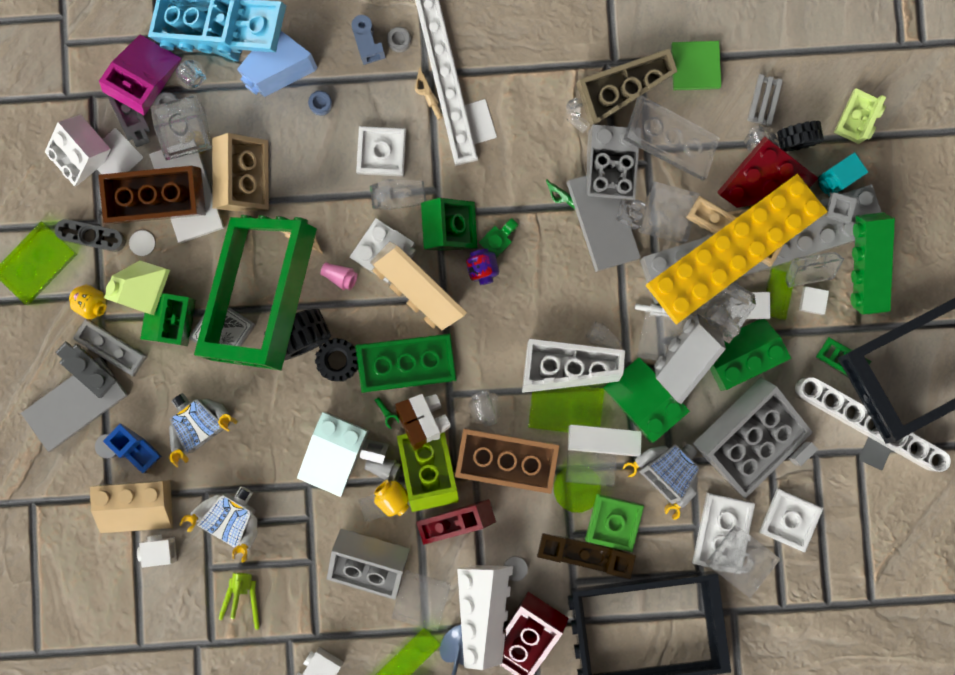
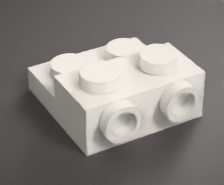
M375 218L350 258L372 272L371 270L374 266L370 261L389 241L400 247L411 259L416 252L414 249L415 243ZM383 279L388 284L391 283L388 279Z

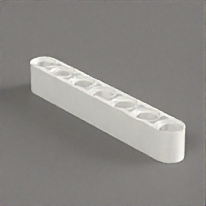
M802 378L796 383L795 392L798 397L929 471L943 472L950 467L951 459L948 453L914 433L893 443L885 444L876 426L872 431L869 429L868 421L871 417L863 404L819 379ZM807 382L813 386V392L810 395L804 390ZM828 394L834 398V403L831 407L825 401ZM850 406L855 410L854 417L851 419L847 416V409ZM915 442L918 449L915 454H912L910 447ZM935 454L939 460L936 466L932 464V457Z

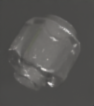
M757 125L749 130V134L744 140L749 154L764 136L780 147L772 128Z
M485 390L472 395V400L469 401L468 407L473 421L477 424L483 423L484 427L498 423L497 418L503 414V410L497 394Z

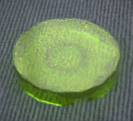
M571 465L565 467L557 474L553 483V493L556 501L564 509L574 513H582L594 506L596 494H601V484L598 476L590 468L583 465Z

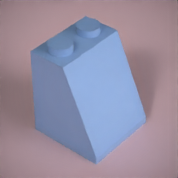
M281 31L276 52L251 51L237 70L242 76L240 80L246 84L245 87L255 95L259 92L266 97L313 73L318 67L309 51Z

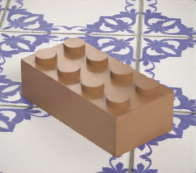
M464 428L455 477L551 494L559 445Z

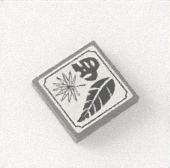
M228 307L219 344L241 347L256 324ZM204 315L189 336L196 343Z

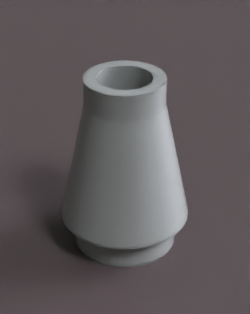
M385 459L383 464L367 460L365 470L372 472L385 481H398L402 471V464H399L397 460Z

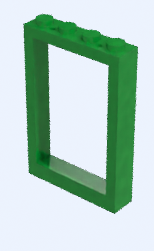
M241 215L240 218L230 217L196 344L195 356L215 362L282 371L317 228L308 224L307 219L294 217V220H290L281 216L271 219L259 215L258 218L248 215ZM248 230L291 232L262 348L256 349L219 344Z

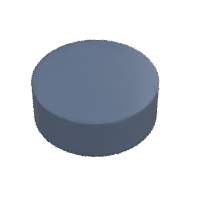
M324 91L312 93L308 100L309 108L318 116L328 114L333 106L331 97Z

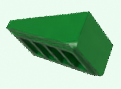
M828 337L816 358L848 377L840 362L837 364L834 360L840 351L846 354L852 350ZM831 346L835 347L836 349L831 357H825ZM865 358V359L867 360L868 364L870 365V363H871L872 361H870L869 359Z

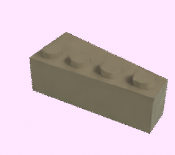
M670 48L579 79L576 85L590 127L593 124H599L677 72V68Z

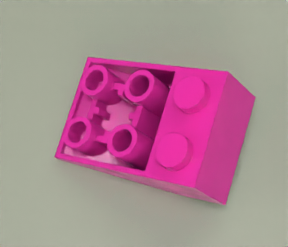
M140 34L110 63L100 78L99 83L102 92L145 116L182 58L161 48L160 45Z

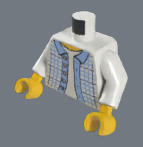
M240 486L235 496L228 493L222 496L215 495L200 503L190 515H185L181 519L180 526L186 521L191 522L192 526L187 530V532H191L196 525V521L199 522L197 526L234 547L232 552L233 559L237 553H243L244 555L241 559L243 563L247 560V550H250L258 534L257 518L254 515L255 509L247 505L253 492Z

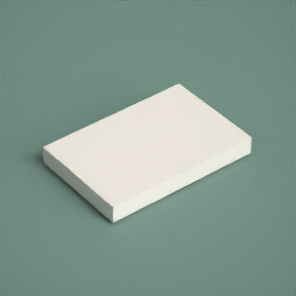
M707 493L692 563L741 574L755 503Z

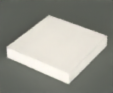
M359 126L356 173L404 177L406 128Z
M777 488L759 533L806 552L823 508Z

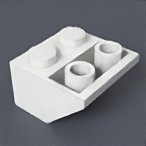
M79 114L57 123L45 153L75 187L104 164L111 149L84 117Z

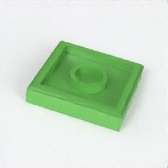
M719 41L672 42L671 53L677 68V72L672 75L673 91L721 88Z
M596 494L585 541L633 552L644 505Z

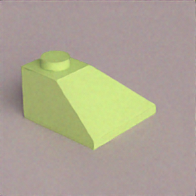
M139 260L112 275L110 282L106 286L104 298L154 315L170 270Z

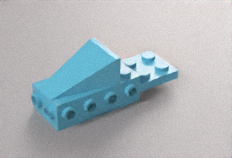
M156 0L148 37L160 43V47L166 50L179 48L183 51L192 52L193 49H197L204 53H215L239 62L242 50L276 52L286 5L281 1Z

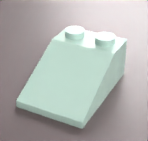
M322 412L297 478L341 497L369 430L327 412Z

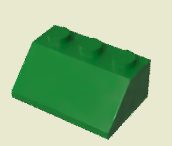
M758 319L723 337L726 349L711 366L710 371L720 391H725L792 358L780 335L766 319Z

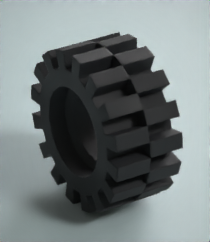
M816 120L790 125L777 132L780 148L785 152L809 148V146H815L824 142L821 122Z
M333 338L319 346V351H316V368L321 373V376L327 380L335 382L346 381L358 370L356 348L344 339ZM335 351L343 352L347 359L345 366L338 370L333 369L328 361L330 354Z

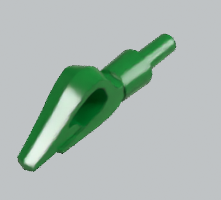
M546 179L552 200L555 203L566 202L575 209L571 195ZM553 192H557L561 198H556Z

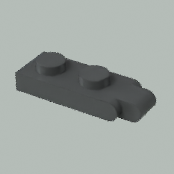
M107 95L127 140L133 139L136 148L150 143L147 136L150 130L143 115Z
M65 341L55 352L62 358L59 363L98 398H102L117 381L112 374L77 344L72 346Z

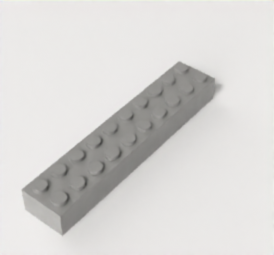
M871 184L842 194L857 199L850 223L847 224L826 218L824 214L785 243L772 266L769 267L760 262L741 277L855 242L853 225L856 224V215L882 213L873 185ZM830 198L820 201L826 210ZM711 236L644 256L640 263L647 283ZM651 293L654 305L659 304V302Z

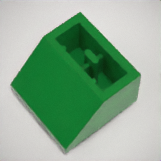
M162 293L155 314L144 313L140 339L188 346L196 300L190 297Z

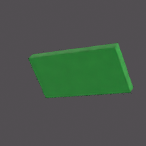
M451 334L355 345L361 393L457 381Z

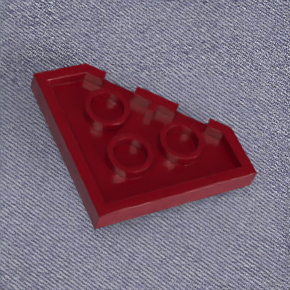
M764 136L717 193L736 208L757 204L796 174L800 176L809 189L818 180V177Z

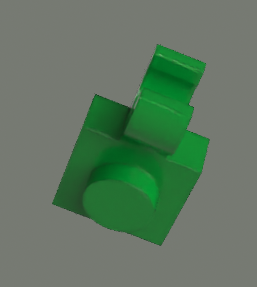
M511 218L501 230L494 226L479 241V244L484 249H488L489 252H493L497 259L512 243L508 236L515 231L518 223Z

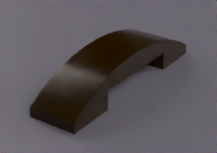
M542 533L537 553L538 558L594 569L631 579L636 555L546 533Z

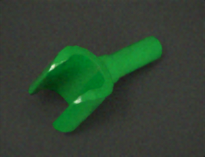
M380 397L375 399L374 401L385 416L386 426L392 429L391 425L387 422L390 417H394L399 424L398 416L386 408Z

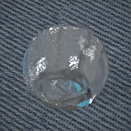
M186 60L177 67L176 79L186 89H197L206 80V71L199 62Z

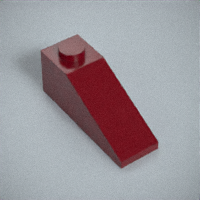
M487 499L419 520L416 523L423 545L484 529L496 523L490 500Z

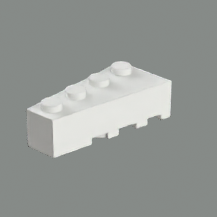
M529 339L526 350L522 393L618 382L624 371L625 350Z
M475 565L457 569L464 668L484 670L501 665L506 634L503 632V624L507 621L508 611L505 610L506 598L510 597L511 587L508 586L509 576L513 573V566Z

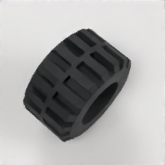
M311 308L296 313L284 361L319 347L332 336L320 309Z

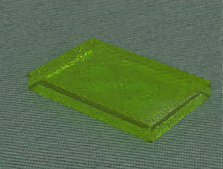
M41 221L0 263V281L25 305H29L75 258L77 253Z
M576 386L532 392L528 428L569 433L570 425L600 427L604 389Z

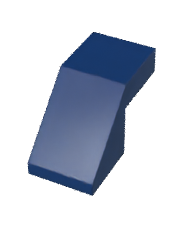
M119 424L103 440L119 458L126 457L142 474H145L162 457L144 438L123 424Z

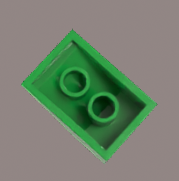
M640 357L624 369L620 381L610 382L603 387L637 429L642 431L643 436L651 443H654L690 412L683 402L680 404L656 379L655 373Z

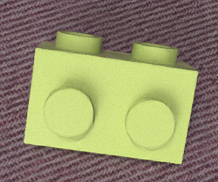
M857 88L854 89L834 133L857 144L862 143L866 139L869 140L876 130V126H874L876 118L879 119L886 108V105L883 104L886 97L881 95L876 98Z

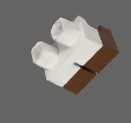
M423 394L395 404L396 413L414 451L432 440L440 439V434L450 428V422L446 414L435 419L432 416L431 412L441 408L436 394L425 398Z

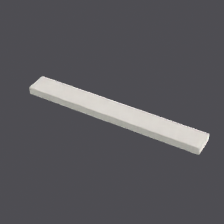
M415 0L455 166L478 161L440 1Z

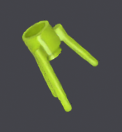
M233 573L232 578L229 580V587L221 607L219 620H222L232 592L234 593L230 618L235 619L240 594H247L248 590H250L254 626L256 630H259L255 592L256 581L252 580V574Z

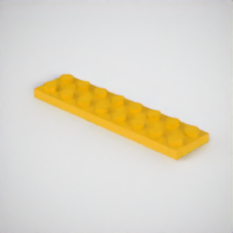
M796 174L647 283L646 287L677 325L828 211L800 176Z

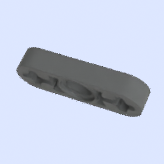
M68 219L59 221L55 226L56 236L70 243L112 252L122 250L126 243L125 237L121 232L110 228ZM69 226L70 229L78 231V235L71 233L66 235L63 233V228H68ZM90 229L95 230V240L87 242L84 237L86 231ZM115 235L118 243H113L112 245L110 242L102 240L103 236L113 238Z

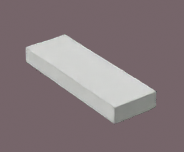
M570 425L568 450L638 457L641 455L642 431Z

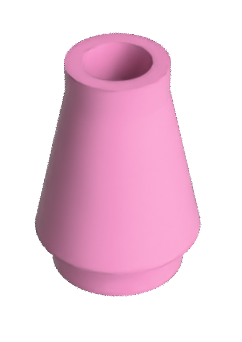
M327 262L324 263L320 272L322 276L342 290H351L358 277L353 268L333 265Z

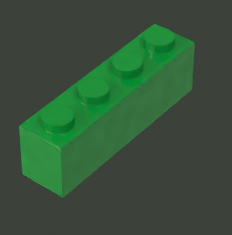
M884 212L856 215V224L853 225L855 247L852 249L854 270L851 273L853 293L851 294L850 301L853 308L862 315L891 311L895 218Z

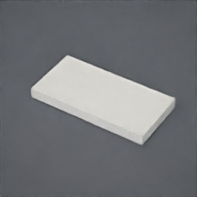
M191 139L149 154L154 169L196 166L200 167L202 171L206 215L171 219L178 243H183L225 228L219 209L212 208V188L196 140Z

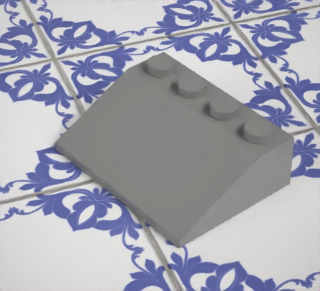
M760 377L693 445L729 484L746 499L813 432L779 388Z

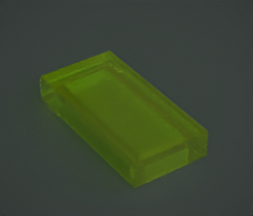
M776 269L770 270L766 292H770V318L786 320L796 274Z

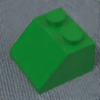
M437 198L421 202L424 250L448 251L477 248L475 202L448 198Z

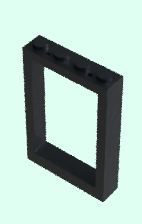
M955 298L838 357L840 364L885 444L898 441L954 411L955 398L903 425L864 356L954 310Z
M706 571L571 588L572 595L567 596L569 610H574L575 620H571L572 635L577 634L578 644H574L575 658L580 659L581 668L577 669V675H716L731 673L719 577L716 572ZM695 583L701 584L711 659L592 674L582 602L583 597Z

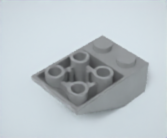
M594 124L588 131L587 196L635 200L640 129Z

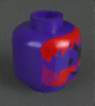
M488 249L471 252V257L466 260L470 279L474 282L479 281L480 285L493 283V278L499 275L496 255L493 252H489Z

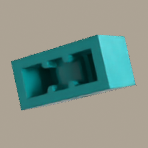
M854 152L818 177V185L830 197L833 192L838 193L867 174L868 170Z

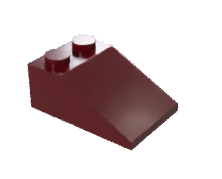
M527 592L503 629V632L506 634L503 660L500 666L514 675H534L563 634L569 618L530 592Z

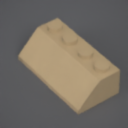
M389 241L370 261L374 266L371 271L381 280L384 278L388 279L392 283L389 288L399 297L403 294L409 299L406 304L416 313L420 310L426 316L423 320L432 329L437 326L439 329L444 330L467 313L396 244Z

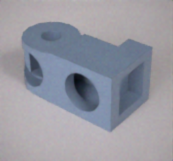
M365 15L356 16L351 25L363 65L385 59L382 44L374 43V29L370 18Z

